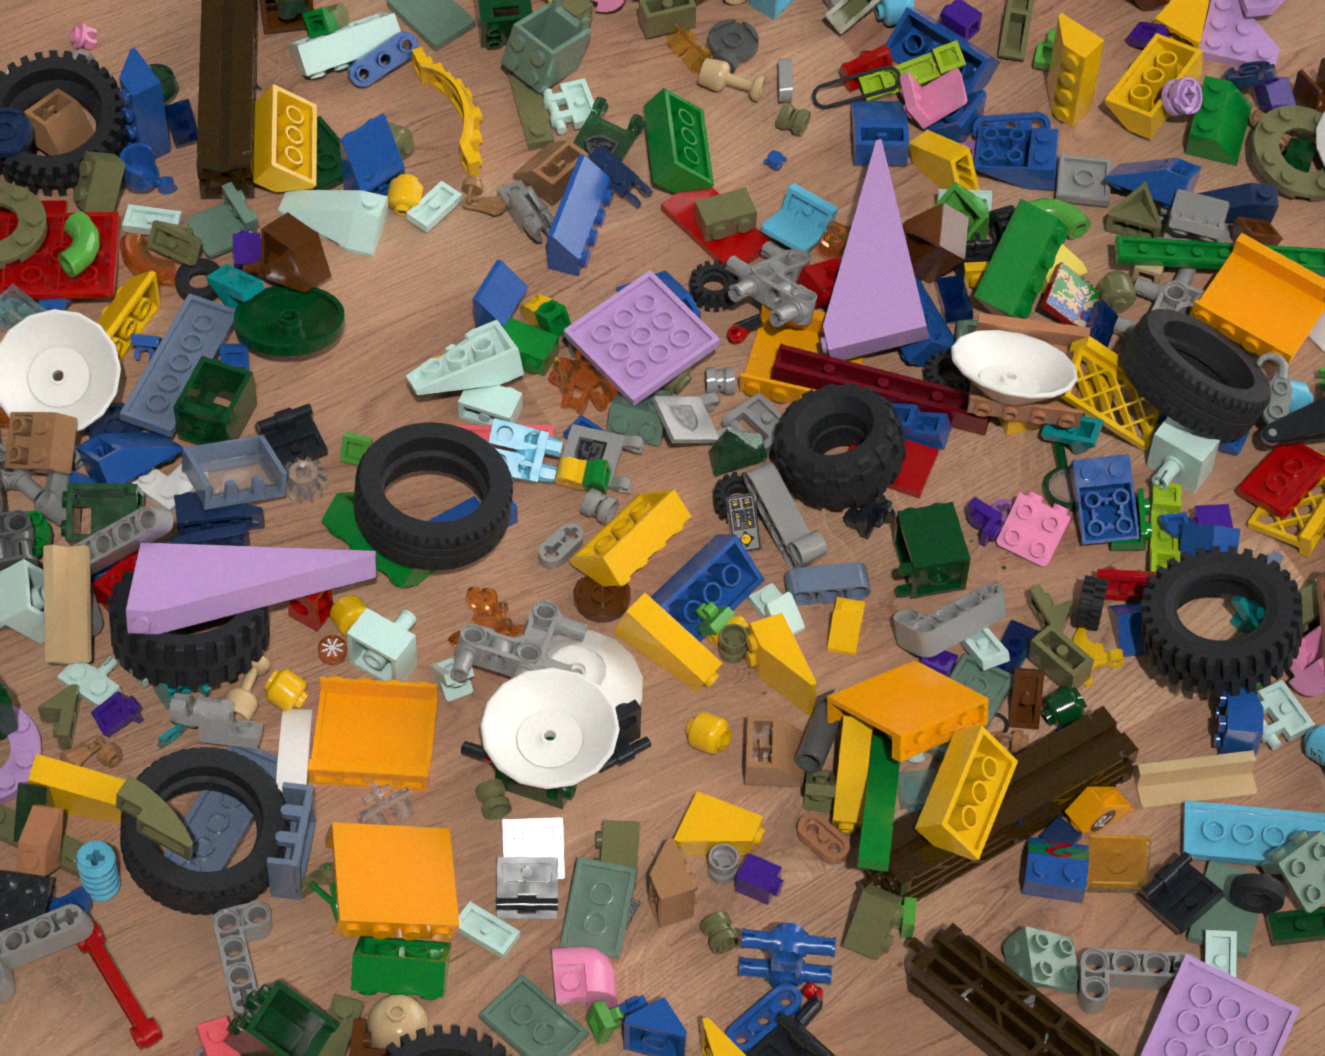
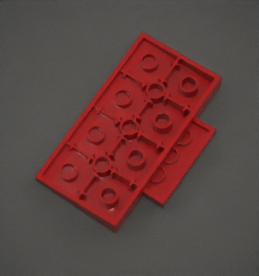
M67 200L41 201L45 208L48 224L44 242L28 259L23 262L20 259L5 264L6 268L0 269V300L114 298L121 228L119 212H84L90 217L99 232L100 247L93 263L80 274L71 278L60 266L58 254L65 251L72 243L71 237L64 230L66 220L76 212L67 213ZM1 206L0 240H3L16 230L19 220L14 212Z

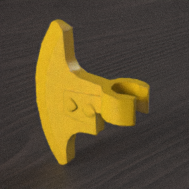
M1079 627L1077 629L1073 642L1094 659L1091 677L1084 683L1085 687L1093 685L1092 673L1095 669L1105 666L1111 668L1124 666L1122 649H1112L1105 652L1103 643H1093L1088 640L1085 628Z

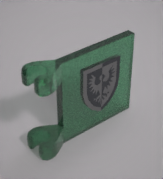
M597 97L588 118L573 143L586 151L589 156L602 144L622 162L635 138L645 127V121L642 116L634 114L627 130L602 119L609 109L607 100Z

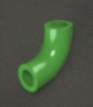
M1049 198L1029 201V203L1059 218L1069 229L1067 236L1070 239H1077L1083 236L1091 226V221L1072 204L1059 199Z
M82 211L72 214L66 220L64 230L71 237L72 243L65 251L58 254L60 266L71 278L80 274L93 263L100 247L99 232L90 217Z

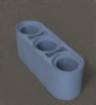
M860 562L798 567L785 573L787 592L792 594L796 606L834 603L837 597L862 600L871 594L867 567L864 563Z

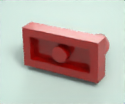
M882 45L874 50H863L858 58L849 62H843L840 67V73L843 77H847L882 66H893L890 48ZM859 78L844 81L845 88L850 92L861 87Z
M1111 565L1104 569H1097V577L1108 580L1105 600L1141 601L1143 600L1144 588H1148V580L1151 576L1155 577V572L1142 571L1140 569L1136 571L1117 570Z

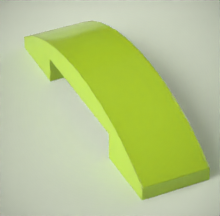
M956 40L932 49L933 52L894 67L899 70L901 76L909 72L922 86L955 68L960 69L966 66V63ZM890 69L858 77L864 94L891 87L897 82L896 72ZM901 82L896 89L867 97L866 100L874 101L899 94L900 88H902Z
M1160 482L1157 487L1153 484L1150 512L1152 538L1149 539L1150 571L1155 572V575L1156 570L1160 566L1167 569L1168 560L1174 558L1178 563L1180 562L1179 539L1171 537L1162 530L1158 523V517L1164 514L1180 513L1182 484L1170 483L1165 490L1159 489L1163 482Z

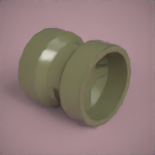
M785 102L779 111L776 127L783 130L791 129L794 134L802 136L809 124L811 112L805 109H795L794 105Z
M728 624L720 631L718 653L725 662L738 663L745 658V651H747L746 636H748V633L743 626Z
M490 779L476 787L475 792L478 801L483 803L481 810L485 819L497 820L511 812L512 806L509 798L505 797L506 789L501 779Z
M724 911L708 916L702 921L700 926L704 935L710 937L709 945L714 954H723L734 949L741 940L737 931L731 928L732 921L728 913Z

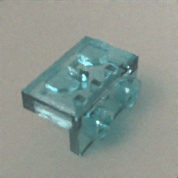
M14 284L9 286L0 295V322L4 321L11 328L29 315L47 311Z
M939 768L899 772L897 790L900 810L908 809L909 813H914L924 807Z

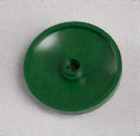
M284 285L264 288L265 290L255 295L251 300L241 301L234 312V330L238 339L244 345L257 352L273 356H299L322 350L334 343L341 336L345 327V313L341 302L334 295L316 287H313L306 293Z

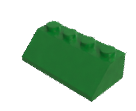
M663 88L643 106L653 182L673 193L711 189L714 186L704 111L670 90Z
M1020 199L974 297L993 315L1026 319L1032 311V305L1037 294L1043 288L1049 269L1055 263V257L1060 246L1066 240L1069 229L1059 218L1026 200Z
M354 492L336 493L321 522L329 527L328 531L332 535L345 540L351 550L376 551V570L383 571L388 575L392 584L400 588L418 586L434 572L432 570L416 569L399 564L377 551L366 540L357 526L353 510Z

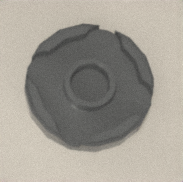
M728 19L718 22L710 29L707 48L712 56L715 55L717 50L726 49L735 54L739 64L752 59L757 53L759 36L755 28L744 21L739 23L734 19Z

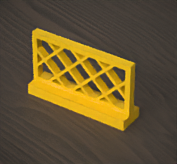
M1090 336L1072 342L1069 352L1073 354L1072 363L1076 366L1077 382L1083 398L1079 399L1072 395V389L1061 394L1060 398L1077 409L1083 410V413L1089 417L1102 419L1104 422L1103 426L1142 451L1148 450L1160 411L1148 402L1130 383L1123 372L1118 354ZM1081 360L1087 363L1090 374L1087 376H1083L1080 367ZM1102 373L1108 377L1111 388L1104 390L1099 374ZM1092 377L1097 393L1090 395L1085 379ZM1121 387L1129 391L1131 402L1125 403L1120 390ZM1110 391H1113L1118 405L1112 409L1106 395ZM1099 396L1104 412L1100 413L1095 409L1092 401L1093 397ZM1142 400L1152 406L1147 417L1140 402ZM1132 404L1138 420L1133 422L1126 407ZM1119 409L1124 422L1123 426L1116 423L1113 411ZM1137 423H1140L1143 431L1142 439L1137 437L1133 426Z
M1325 476L1316 486L1323 485L1325 488ZM1310 491L1307 494V498H1304L1292 510L1294 518L1281 521L1280 518L1273 515L1275 523L1267 525L1258 521L1261 517L1271 515V513L1259 506L1248 521V528L1299 547V554L1310 558L1325 534V493L1312 496ZM1311 504L1313 512L1300 516L1297 508ZM1299 525L1300 532L1297 536L1286 533L1284 530L1285 527Z

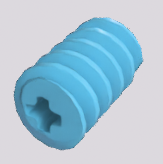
M90 841L84 844L77 852V868L81 885L88 892L91 901L103 902L113 898L119 891L121 884L118 866L111 846L102 841Z

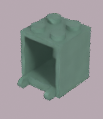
M552 0L513 24L500 62L538 93L546 90L579 68L592 32L588 28L591 20L585 16L579 21L561 7L563 0Z

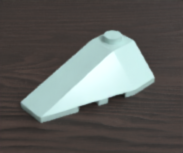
M362 190L286 191L279 206L278 214L284 215L288 212L318 232L319 236L327 240L329 238L338 243L341 249L373 258L389 218L388 196Z
M498 320L472 329L465 334V340L458 345H449L445 348V354L438 359L430 358L407 374L406 379L417 395L500 385L524 375L519 349Z

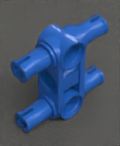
M780 923L774 929H771V932L743 928L741 949L768 950L771 957H768L767 960L740 956L739 976L766 978V981L773 988L784 983L798 987L803 985V982L831 985L832 965L805 963L803 957L809 954L831 956L834 958L836 937L808 935V932H805L803 927L795 923Z

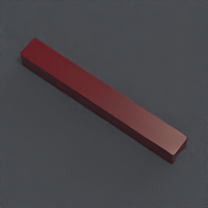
M783 344L779 346L770 377L771 380L815 390L823 388V385L833 383L835 385L855 383L860 388L867 386L876 390L878 394L884 396L891 403L918 405L920 412L947 413L952 428L983 436L986 435L991 417H981L973 413H967L968 391Z

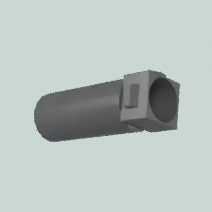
M836 688L818 696L813 707L815 710L795 756L796 764L807 772L815 773L822 770L842 723V720L831 724L827 722V696L838 692Z

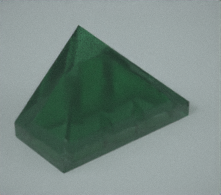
M726 429L708 451L715 477L768 460L764 439L760 433Z
M25 782L18 783L13 842L19 841L33 805L55 807L49 786Z

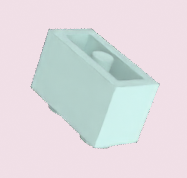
M499 385L464 389L458 400V418L479 425H493L494 418L516 424L523 409L522 392H518L511 387Z

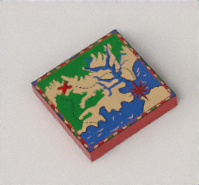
M1060 262L1055 266L1040 306L1066 325L1090 327L1101 298L1100 290L1066 264Z

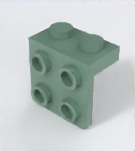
M232 182L222 185L224 203L186 219L187 226L193 228L192 234L202 239L201 249L207 258H214L231 251L233 234L246 230L257 233L256 224L259 223L257 215L253 209H248L243 192L241 190L237 191Z
M658 389L633 406L618 392L611 402L606 431L625 436H639L643 439V443L660 446L665 428L651 399L653 396L674 395L665 390Z
M1303 829L1289 837L1290 842L1284 847L1279 846L1271 850L1267 854L1269 858L1262 862L1260 866L1266 875L1282 874L1302 910L1306 913H1311L1325 903V835L1322 830L1306 831Z
M1025 926L1003 941L1006 965L1033 987L1038 988L1040 986L1070 994L1079 992L1078 966L1074 942L1070 937Z

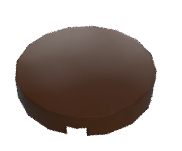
M585 576L577 581L574 588V605L579 614L587 620L597 623H606L619 619L626 613L631 602L630 586L628 583L621 587H603L590 577Z

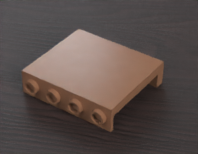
M979 313L976 331L1003 330L1022 333L1045 341L1062 351L1071 361L1073 354L1069 350L1072 342L1090 336L1089 327ZM1081 360L1080 367L1084 376L1085 362ZM970 381L967 413H973L981 417L995 416L1006 420L1031 421L1034 424H1054L1063 428H1079L1083 410L1072 406L1060 398V395L1025 405H1010L991 399ZM1076 382L1071 394L1081 399L1083 396L1078 382Z

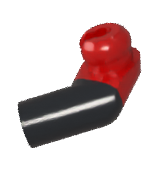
M760 314L734 323L727 331L728 340L734 344L742 343L751 331L763 327L764 323Z
M465 741L462 744V755L495 765L484 750V746Z
M808 982L801 990L802 995L807 998V1002L794 1017L805 1028L817 1016L823 1006V990L813 982Z

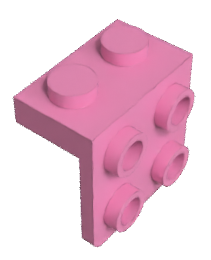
M958 68L947 72L924 87H921L909 72L900 76L902 85L900 93L906 103L903 105V108L910 119L915 118L923 129L938 122L941 118L960 109L967 103L968 99L962 74Z
M1031 491L1028 492L1027 496L1019 493L997 538V544L1045 567L1049 564L1066 528H1070L1074 518L1068 516L1070 510L1056 503L1051 508L1042 503L1043 497Z

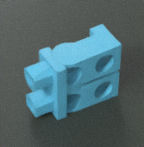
M494 418L489 443L504 458L511 472L512 479L537 485L538 481L554 483L557 467L542 464L544 454L560 457L563 441L549 437V432Z

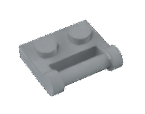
M759 392L728 413L722 419L721 425L724 428L733 427L737 436L753 451L752 455L760 461L767 457L769 452L774 449V432L783 414ZM744 419L765 440L760 443L739 421Z

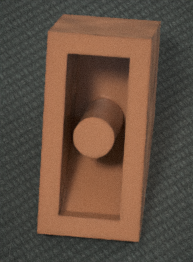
M37 804L32 806L18 841L17 872L46 876L60 868L63 825L62 808Z

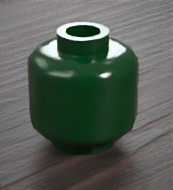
M1064 685L1044 697L1045 709L1041 712L1050 726L1056 724L1058 727L1064 728L1084 717V709L1087 705L1076 687L1071 689Z

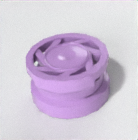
M1191 77L1167 81L1162 89L1163 107L1167 113L1176 117L1197 112L1202 104L1200 85Z

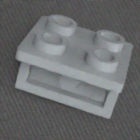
M1178 189L1163 238L1219 242L1224 234V222L1229 202Z

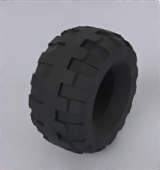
M855 383L823 385L821 389L815 391L812 389L802 394L800 400H794L786 408V412L780 417L774 432L775 459L783 482L788 484L790 491L797 497L819 508L830 506L837 510L846 509V506L851 505L858 507L868 503L867 500L874 496L878 498L887 491L888 484H894L902 470L903 460L906 459L903 427L895 407L884 396L878 394L876 390L867 386L860 388ZM857 445L856 448L844 453L824 455L828 450L837 446Z

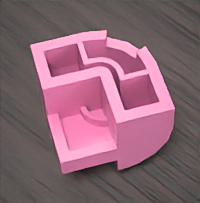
M1321 626L1302 638L1297 659L1293 658V665L1290 668L1295 677L1289 683L1296 691L1306 696H1317L1325 692Z
M586 946L551 948V966L556 1005L586 1002L587 1013L594 1002L604 1000L609 1010L618 1005L615 973L610 960L597 948Z

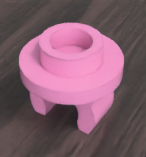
M79 23L77 27L74 26L70 33V41L73 42V47L80 49L83 46L87 49H94L97 40L93 39L97 31L91 27L86 28L85 23Z

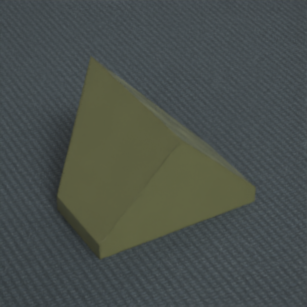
M1146 181L1109 211L1105 232L1127 237H1159L1162 224Z

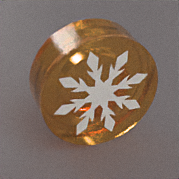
M326 636L318 644V656L327 665H338L347 657V644L339 636Z

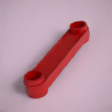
M93 921L94 929L92 934L86 940L77 943V946L82 954L89 953L132 1025L129 1031L140 1051L145 1048L148 1049L163 1039L162 1033L153 1017L148 1019L145 1017L102 944L106 943L97 923Z

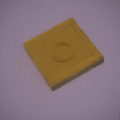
M1090 835L1086 892L1141 893V889L1148 882L1151 837L1144 835Z

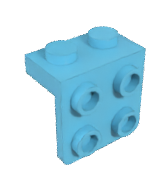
M793 183L787 189L782 209L762 223L761 231L791 249H800L808 252L831 233L838 207Z

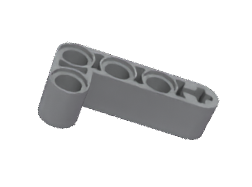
M768 462L744 473L745 485L750 495H753L754 502L790 569L806 567L825 556L828 550L823 536L817 530L809 531L775 465L772 462Z
M997 583L982 585L927 616L912 609L898 611L893 616L897 644L920 657L938 655L1006 616L1004 588Z
M260 901L219 910L213 917L216 943L234 1017L236 1015L240 1016L244 1011L242 1000H245L252 990L257 991L246 943L262 940L268 937L272 931L271 911L268 905ZM256 918H262V919H264V920H263L262 922H260V923H253V922H252V921H253L254 919H256ZM226 925H232V926H234V927H233L232 929H230V930H223V929H222V928H223L224 926H226ZM232 952H239V953H240V954H239L238 956H236V957L227 956L228 954H230V953H232ZM238 979L247 980L245 983L242 984L234 983Z
M75 904L65 905L0 932V1003L9 1000L14 994L15 982L12 969L89 938L93 932L94 923L79 906Z
M1090 948L1082 954L1078 968L1079 1007L1085 1013L1098 1014L1105 1007L1109 988L1169 991L1184 956L1187 954L1196 959L1198 958L1193 954L1182 952ZM1087 965H1095L1099 969L1092 970L1088 968ZM1124 966L1128 968L1130 971L1124 972L1121 971L1118 967ZM1148 968H1156L1161 973H1153ZM1093 992L1098 994L1100 997L1093 998L1090 997L1087 993Z

